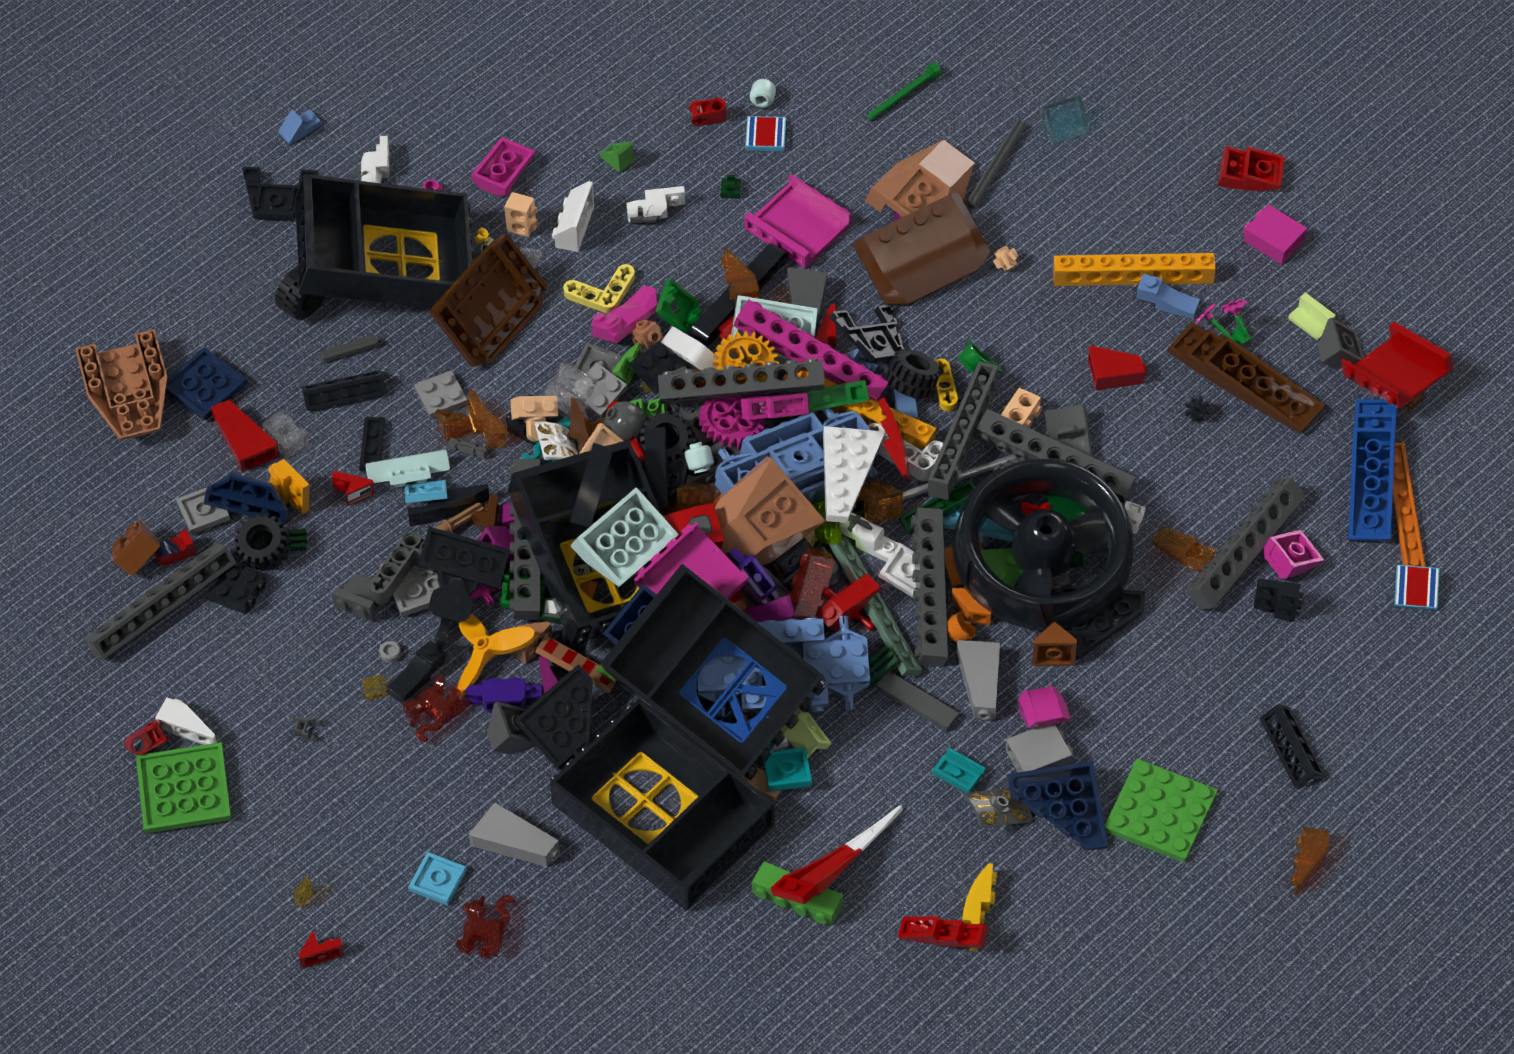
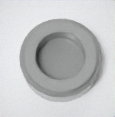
M387 641L379 648L380 658L386 663L396 662L401 656L400 646L396 642Z

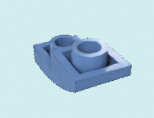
M890 385L891 400L895 403V410L915 419L918 418L915 398L897 392Z

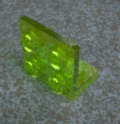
M825 500L811 502L812 506L825 520L824 523L814 529L815 543H842L840 522L826 521Z

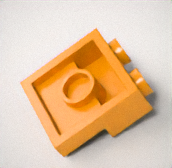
M283 459L278 463L272 464L268 469V472L271 474L268 483L273 484L285 504L290 502L291 506L294 509H298L302 514L308 512L309 483L286 460Z

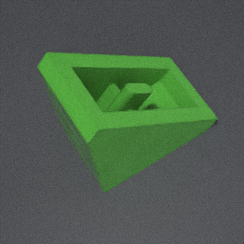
M631 141L614 143L599 155L620 173L634 162L633 144Z

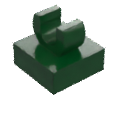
M727 175V178H722L720 197L740 199L741 178H735V175Z

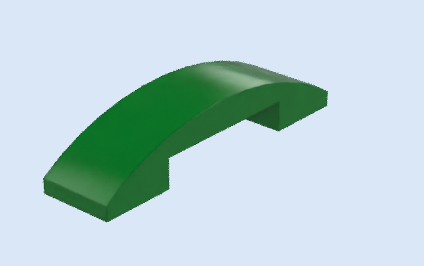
M865 380L828 386L822 390L801 392L807 393L809 412L869 401Z

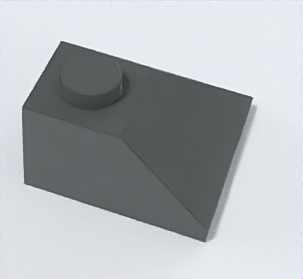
M1333 318L1328 319L1317 346L1320 353V361L1324 365L1338 369L1342 368V359L1350 361L1354 365L1364 358L1357 332Z
M501 702L494 703L487 731L493 751L512 754L535 747V744L514 722L527 708Z

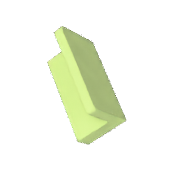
M1305 292L1300 297L1299 307L1289 314L1288 319L1316 340H1320L1328 319H1335L1336 315Z
M801 712L795 727L792 730L788 728L784 733L795 749H806L807 758L816 749L827 750L832 744L809 712Z

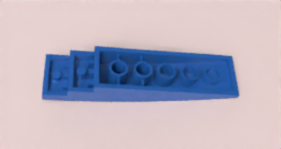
M1356 399L1348 540L1391 541L1397 407L1389 404L1384 399Z

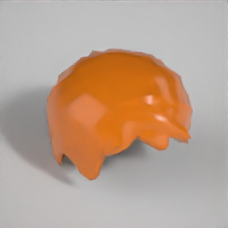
M964 612L952 615L947 621V635L955 643H957V640L971 641L977 635L975 634L976 628L971 625L972 622L965 621V618L962 616Z

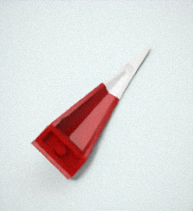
M902 805L831 853L784 875L770 888L772 895L801 904H806L812 897L820 895L903 811Z

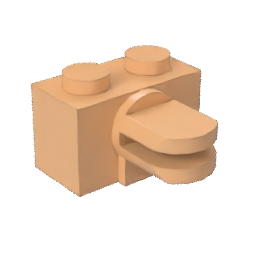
M518 396L511 399L512 420H524L527 438L533 442L539 441L535 423L546 422V419H553L558 416L557 396Z

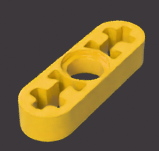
M936 359L934 361L943 370V375H940L935 386L939 406L942 410L950 412L955 410L958 405V396L950 364L945 359ZM941 382H947L950 384V386L948 388H942L939 386V384ZM946 395H949V400L951 403H948L946 401Z

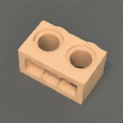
M512 192L504 206L507 231L529 237L532 230L535 231L538 225V219H536L537 207H535L534 198Z
M1018 388L1001 415L1031 428L1032 420L1034 417L1037 418L1042 410V406H1040L1041 397Z

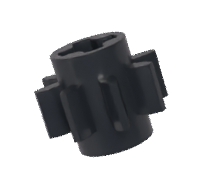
M1191 396V401L1184 403L1189 409L1184 413L1186 416L1191 415L1193 422L1196 419L1203 421L1205 414H1210L1206 409L1209 403L1208 401L1203 402L1202 396H1199L1198 399H1194ZM1198 406L1199 411L1196 412L1194 407Z

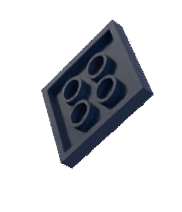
M204 347L168 378L166 393L205 421L212 415L211 407L231 399L248 382L247 378Z

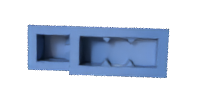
M1143 274L1137 288L1136 298L1155 303V309L1194 319L1200 299L1179 292L1165 284L1161 278Z

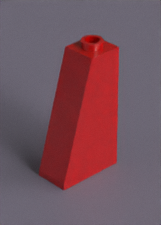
M227 400L211 407L213 420L242 472L280 457L277 443L233 402Z

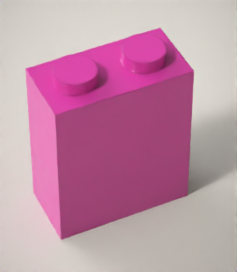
M1268 204L1263 210L1258 211L1252 222L1249 221L1245 225L1243 241L1283 264L1305 241L1307 228Z

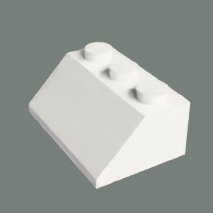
M590 181L572 189L569 196L565 197L563 213H559L558 227L554 228L552 239H555L556 248L579 252L594 209L593 182Z

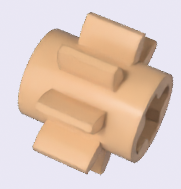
M1004 246L994 253L996 257L993 262L997 269L1001 267L1006 271L1017 264L1016 259L1019 255L1014 248L1009 249L1007 246Z

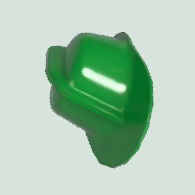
M966 339L968 345L959 355L958 359L967 370L974 373L978 362L997 365L998 371L1003 372V369L996 362L981 352L970 339Z

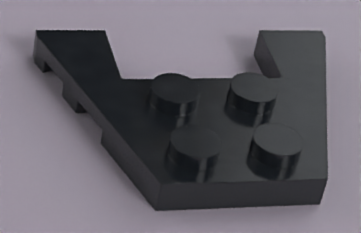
M243 167L242 170L253 218L293 220L296 216L295 197L303 174L319 176V171L301 170L298 185L259 184L260 167Z
M892 304L880 305L874 310L881 321L880 324L856 326L847 310L833 311L831 313L830 319L871 363L892 360L896 351L904 349L901 335L896 330L897 320L892 315L894 311Z

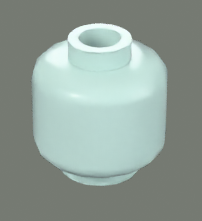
M766 79L755 81L750 92L751 102L760 108L770 106L776 94L775 85Z
M702 442L689 445L690 449L684 453L688 469L694 471V473L710 470V466L714 464L710 446H702Z

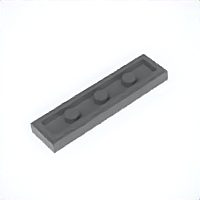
M890 671L876 685L877 690L946 732L959 717V712Z

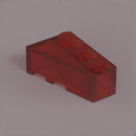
M809 547L806 554H802L800 559L801 567L799 572H796L793 577L792 583L794 585L791 592L789 591L786 595H790L796 616L792 617L793 619L805 620L806 618H815L818 606H823L824 600L820 598L824 588L829 585L835 564L832 554Z

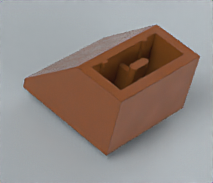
M140 519L136 523L132 522L126 529L127 533L123 538H117L112 544L113 562L130 576H133L160 547L158 538Z

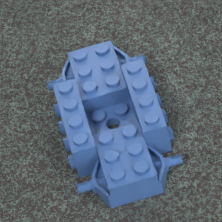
M831 408L823 409V413L828 418L823 425L813 412L806 415L802 414L796 419L782 422L780 425L771 429L767 428L756 435L747 436L742 441L740 455L730 456L726 448H721L718 454L723 459V462L717 467L715 485L724 495L768 456L775 461L814 507L825 502L824 426L870 430V428L857 411L835 414ZM794 456L803 457L804 459L796 460ZM873 465L868 473L870 477L878 473Z
M843 616L839 617V631L825 640L823 619L806 618L805 620L786 619L784 621L766 620L758 622V624L824 675L826 688L819 696L815 695L811 699L812 705L809 709H811L812 713L824 712V709L828 708V690L845 698V710H849V702L850 710H854L853 697L869 687L870 675L867 638L850 631L848 628V616H844V624ZM734 655L719 656L709 661L702 668L697 678L698 697L715 703L749 661ZM757 667L752 670L742 683L744 685L766 687L765 679ZM735 692L736 696L741 695L742 711L755 712L757 716L765 705V696ZM724 705L723 708L721 709L722 718H725V717H726V716H725V705ZM720 711L716 718H720Z

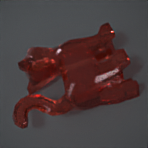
M439 675L436 676L432 687L422 691L416 699L405 701L402 705L406 717L410 720V727H414L423 712L429 714L436 721L435 724H423L416 730V736L422 742L428 741V738L425 736L426 731H438L444 724L449 723L468 708L467 700H459L461 691L456 687L450 689V695L447 698L442 696L445 691L443 686L446 681Z
M483 895L480 900L464 903L463 910L466 912L467 917L463 924V938L456 941V948H458L459 952L469 954L477 940L485 942L484 946L479 949L478 954L480 957L487 959L491 955L498 957L502 947V938L510 921V913L505 907V903L515 902V898L511 895H503L496 902V909L502 916L500 920L482 917L487 909V906L484 904L485 896Z

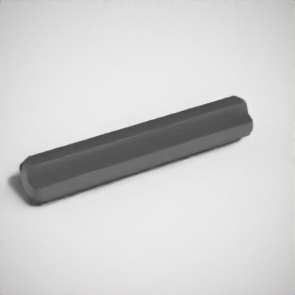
M376 335L323 350L320 352L321 360L325 363L379 346Z

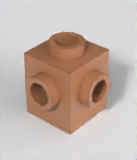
M649 320L639 321L636 324L637 328L629 333L634 344L639 343L646 350L663 339L661 327L656 322Z

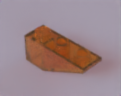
M723 248L724 256L720 257L722 268H726L727 271L724 273L726 284L731 286L729 288L730 299H734L735 305L738 295L759 299V288L755 274L727 248Z
M1303 827L1302 835H1297L1296 848H1300V852L1295 854L1293 867H1298L1297 873H1293L1291 886H1295L1294 895L1300 893L1325 862L1330 831Z

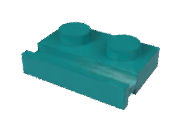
M948 748L947 753L942 756L932 770L934 776L965 793L971 792L980 781L981 776L986 772L984 766L951 748Z

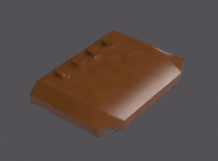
M958 192L949 194L871 232L852 245L884 304L908 306L977 272L991 253Z
M502 234L485 248L431 308L430 315L471 367H476L480 364L494 361L542 307L543 300L541 298L543 291L547 289V285L509 235Z

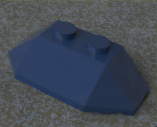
M231 473L208 486L204 498V504L254 518L256 514L260 513L263 517L266 513L271 517H276L283 525L285 524L288 508L271 483Z

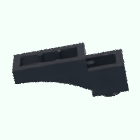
M429 641L416 652V655L407 667L386 686V692L400 703H403L429 682L431 674L445 663L446 651L432 641Z

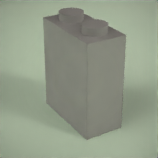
M1055 724L1039 726L1006 739V752L1017 772L1070 765L1074 756L1071 746L1069 744L1066 745L1062 730L1057 728Z

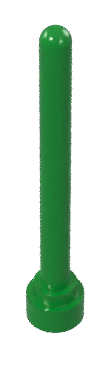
M935 62L928 65L923 75L870 112L867 118L871 121L927 80L940 77L942 70Z

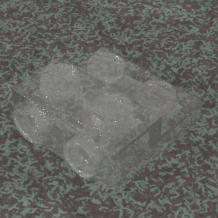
M565 361L561 363L555 379L549 381L543 396H557L558 409L562 410V416L570 419L571 398L581 399L585 409L597 381Z

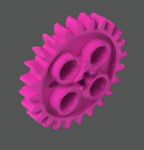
M743 397L705 400L698 417L700 420L699 426H703L702 432H707V438L714 437V443L719 440L721 441L720 446L727 443L729 448L732 447V444H735L737 449H739L743 439L747 436L761 433L764 430L766 421L764 418L742 419L741 398Z

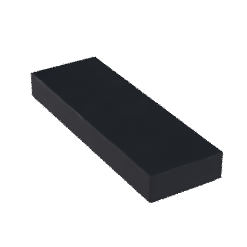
M365 417L360 471H366V463L382 461L385 417Z

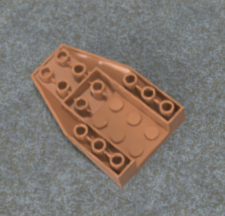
M943 139L895 164L871 188L865 201L879 212L888 205L902 217L949 194L958 192L963 201L975 163Z
M155 329L135 334L137 344L97 353L95 344L75 348L88 399L120 441L161 430L168 377Z
M768 456L722 495L715 505L724 538L723 545L719 549L726 555L736 547L742 555L755 557L761 566L775 561L825 522L824 518L775 461Z

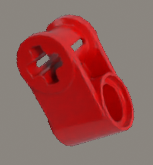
M722 98L696 100L689 105V110L692 112L691 122L694 126L722 123L727 119L726 102Z
M158 719L148 723L142 729L127 737L125 747L133 754L142 755L154 747L165 743L169 737L162 731ZM136 739L141 741V747L138 750L133 748V743Z

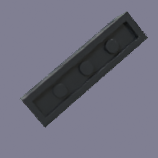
M381 370L301 386L307 411L387 394Z
M1278 703L1259 718L1295 788L1299 789L1311 779L1320 782L1325 778L1290 707ZM1274 715L1277 717L1275 728L1271 727L1267 721ZM1280 732L1286 735L1284 745H1280L1278 742ZM1289 749L1295 752L1293 763L1287 759ZM1302 767L1306 775L1298 780L1296 777L1297 768Z

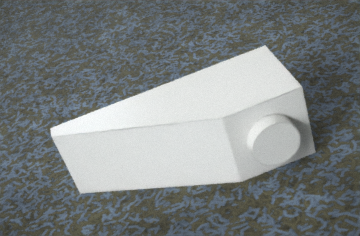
M165 699L155 717L156 720L159 719L162 731L203 745L217 743L215 734L184 702L179 699Z

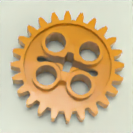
M737 331L735 338L729 334L727 340L722 339L721 345H718L716 348L718 352H715L713 355L716 359L712 365L717 366L716 370H722L726 366L744 368L747 364L765 366V363L777 362V364L779 362L774 361L777 359L778 354H772L775 347H767L770 342L769 340L763 343L762 335L757 339L755 338V332L748 336L747 331H745L743 336H741ZM753 349L757 354L752 355L748 350ZM730 353H733V354H735L738 358H737V359H732V358L729 356V354H730ZM761 374L756 378V380L762 383L765 382L768 377L764 374ZM744 376L743 378L738 377L736 379L738 384H744L747 381V378ZM719 378V379H717V380H722V379L724 380L722 386L726 384V380H725L724 378Z

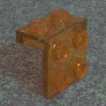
M872 481L869 485L862 486L857 499L864 501L866 520L874 523L903 516L902 491L894 489V486H886L881 481Z

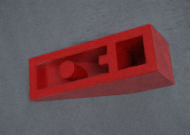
M865 574L833 596L816 615L823 619V622L837 633L840 629L839 617L843 616L844 624V616H848L849 623L882 588L869 574Z

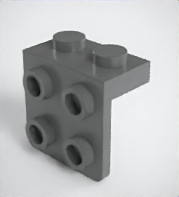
M358 574L351 576L344 590L336 587L332 593L335 608L369 621H373L382 605H377L371 600L370 582L372 580Z

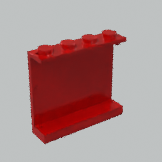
M1393 322L1389 325L1391 337L1389 340L1354 365L1345 359H1342L1341 363L1342 372L1347 379H1351L1362 388L1368 389L1374 395L1401 409L1453 371L1454 368L1450 353L1398 323Z

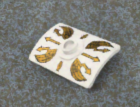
M551 422L535 423L545 460H559L578 454L574 439H570L569 429Z

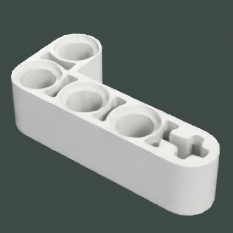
M673 326L661 340V343L668 350L693 364L700 371H703L705 368L717 367L712 365L716 359L713 357V352L699 341Z
M878 423L868 425L870 430L885 432L882 425ZM885 432L878 454L896 465L883 442L889 439ZM904 440L909 474L918 480L927 481L943 443L933 441L921 451Z

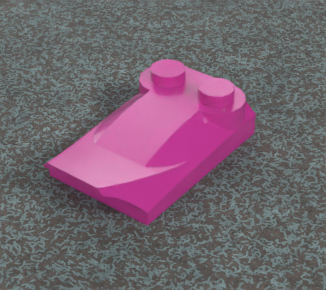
M501 137L471 174L472 181L478 188L496 196H508L512 192V185L532 160L535 151Z
M643 285L623 305L608 314L599 313L594 316L591 322L593 336L613 343L621 341L637 328L636 324L639 321L647 320L655 313L658 305L656 298L657 290Z

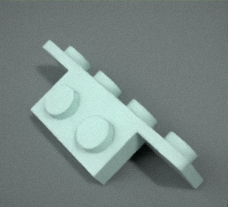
M446 450L371 462L365 465L368 479L373 480L374 483L389 481L390 485L395 487H402L407 482L413 481L415 483H424L427 479L431 478L430 473L450 469Z

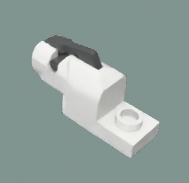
M380 136V144H376V151L364 153L361 164L356 167L358 181L381 183L382 179L389 178L388 136Z
M684 186L645 190V200L626 203L628 223L657 222L658 219L667 218V206L685 205Z
M852 512L847 523H838V530L842 534L856 540V548L887 562L899 545V543L884 536V528Z

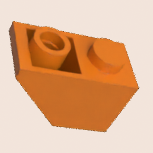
M952 588L951 603L959 612H964L963 616L967 621L990 625L992 617L990 611L974 600L965 588Z

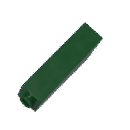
M1046 494V503L1050 504V509L1061 513L1069 523L1087 513L1085 508L1072 500L1058 495ZM1074 553L1069 567H1082L1083 554Z

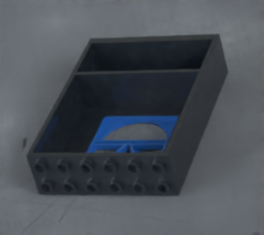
M684 564L679 566L600 664L604 671L634 695L643 700L744 780L749 779L750 781L757 774L758 765L761 762L765 763L772 755L770 750L774 745L778 747L785 739L784 733L787 729L792 730L798 723L799 714L802 711L805 713L811 707V699L815 695L819 696L826 688V680L822 673ZM724 655L739 656L748 660L749 662L707 712L699 701L696 688L697 678L702 668L712 659ZM757 667L765 679L766 687L744 685L742 683L752 670ZM735 692L765 696V705L757 716L747 721ZM728 700L736 717V724L725 723L715 718Z

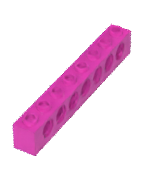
M748 299L736 317L734 327L742 332L747 331L749 336L755 332V338L757 339L762 335L763 343L769 340L768 347H775L774 351L789 360H797L800 363L806 362L807 359L817 358L818 361H822L824 378L836 384L865 380L868 384L866 386L868 397L875 401L880 399L888 385V381L881 375L872 373L864 365L857 364L847 355L840 354L832 349L829 344L820 342L812 334L805 333L798 329L795 324L781 319L778 314L766 310L758 302ZM773 330H778L780 334L775 333ZM790 340H794L798 344H793ZM825 361H830L833 365H829ZM843 371L849 372L850 375L844 374Z

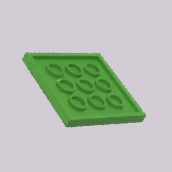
M222 742L136 756L145 834L232 820Z
M1136 759L1107 819L1105 831L1185 863L1214 802L1218 789Z

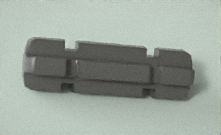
M451 437L448 442L449 449L455 451L459 449V452L472 456L476 454V457L482 459L486 457L488 452L487 447L481 445L477 447V444L464 440L459 441L458 438Z

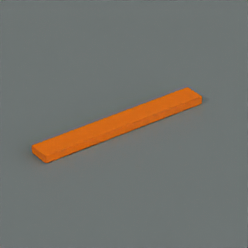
M1396 443L1393 509L1402 563L1407 566L1426 567L1405 443Z

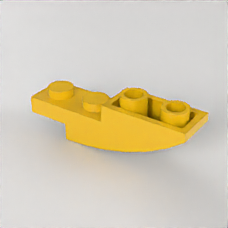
M988 863L980 872L970 888L962 921L966 924H984L985 913H990V905H995V892L991 891V886H996L997 872H993V864ZM969 948V951H978V948Z

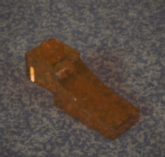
M476 390L468 391L466 407L475 434L484 435L488 449L504 447L505 439L508 438V430L503 425L502 419H497L485 408Z

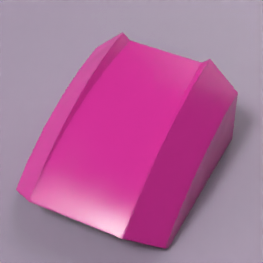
M1302 530L1272 536L1263 548L1264 559L1269 562L1279 578L1287 579L1297 576L1325 561Z
M1052 685L1034 690L1025 689L1018 698L1020 715L1028 728L1071 721L1061 692Z

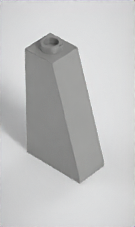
M957 640V658L973 717L981 720L995 719L1000 643Z
M497 803L491 806L469 833L470 845L473 847L545 867L551 861L554 862L560 854L559 840Z

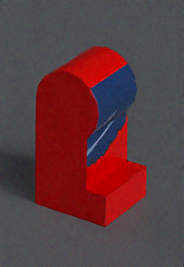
M186 529L179 532V536L160 542V547L154 554L158 563L165 566L194 556L196 552L193 541Z

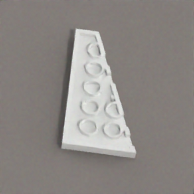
M824 426L823 450L826 521L847 523L856 499L871 469L873 460L878 453L880 444L884 439V431Z

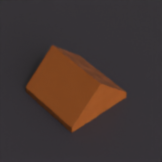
M1056 622L1052 623L1034 639L1032 666H1075L1077 639Z

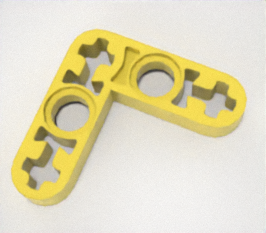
M628 264L619 266L604 291L576 280H569L563 286L564 296L568 300L603 313H610L620 305L635 279L634 268ZM615 286L622 287V290L615 292L612 290V288ZM588 294H594L596 296L594 299L591 300L585 298V296Z

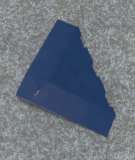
M1093 761L1007 774L1010 796L1012 798L1022 801L1030 807L1029 810L1040 818L1050 821L1055 825L1054 828L1067 837L1071 836L1085 850L1108 847Z

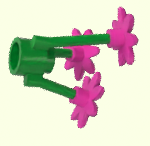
M1237 299L1235 302L1230 301L1229 304L1223 305L1221 313L1231 312L1236 318L1239 328L1232 331L1233 336L1213 318L1214 315L1210 311L1216 307L1215 304L1206 309L1205 313L1201 314L1196 320L1197 324L1204 318L1207 321H1211L1226 337L1228 336L1239 345H1243L1252 339L1240 315V308L1248 304L1247 301H1242V299Z

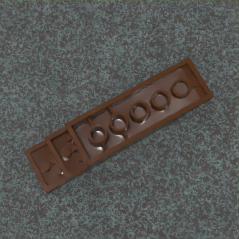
M1193 322L1168 347V353L1214 384L1299 433H1302L1325 408L1323 403L1228 336L1223 339L1211 329L1206 332Z

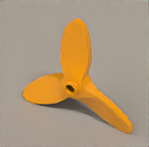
M470 613L469 618L465 622L458 623L462 634L474 646L470 661L458 682L456 694L460 698L466 694L465 690L467 687L474 685L485 664L492 657L509 654L528 646L536 639L537 632L531 627L522 626L501 630L489 636L482 622Z

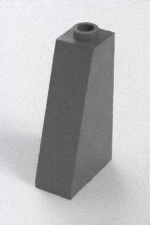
M788 267L787 283L790 303L817 308L814 336L816 339L827 289V272Z

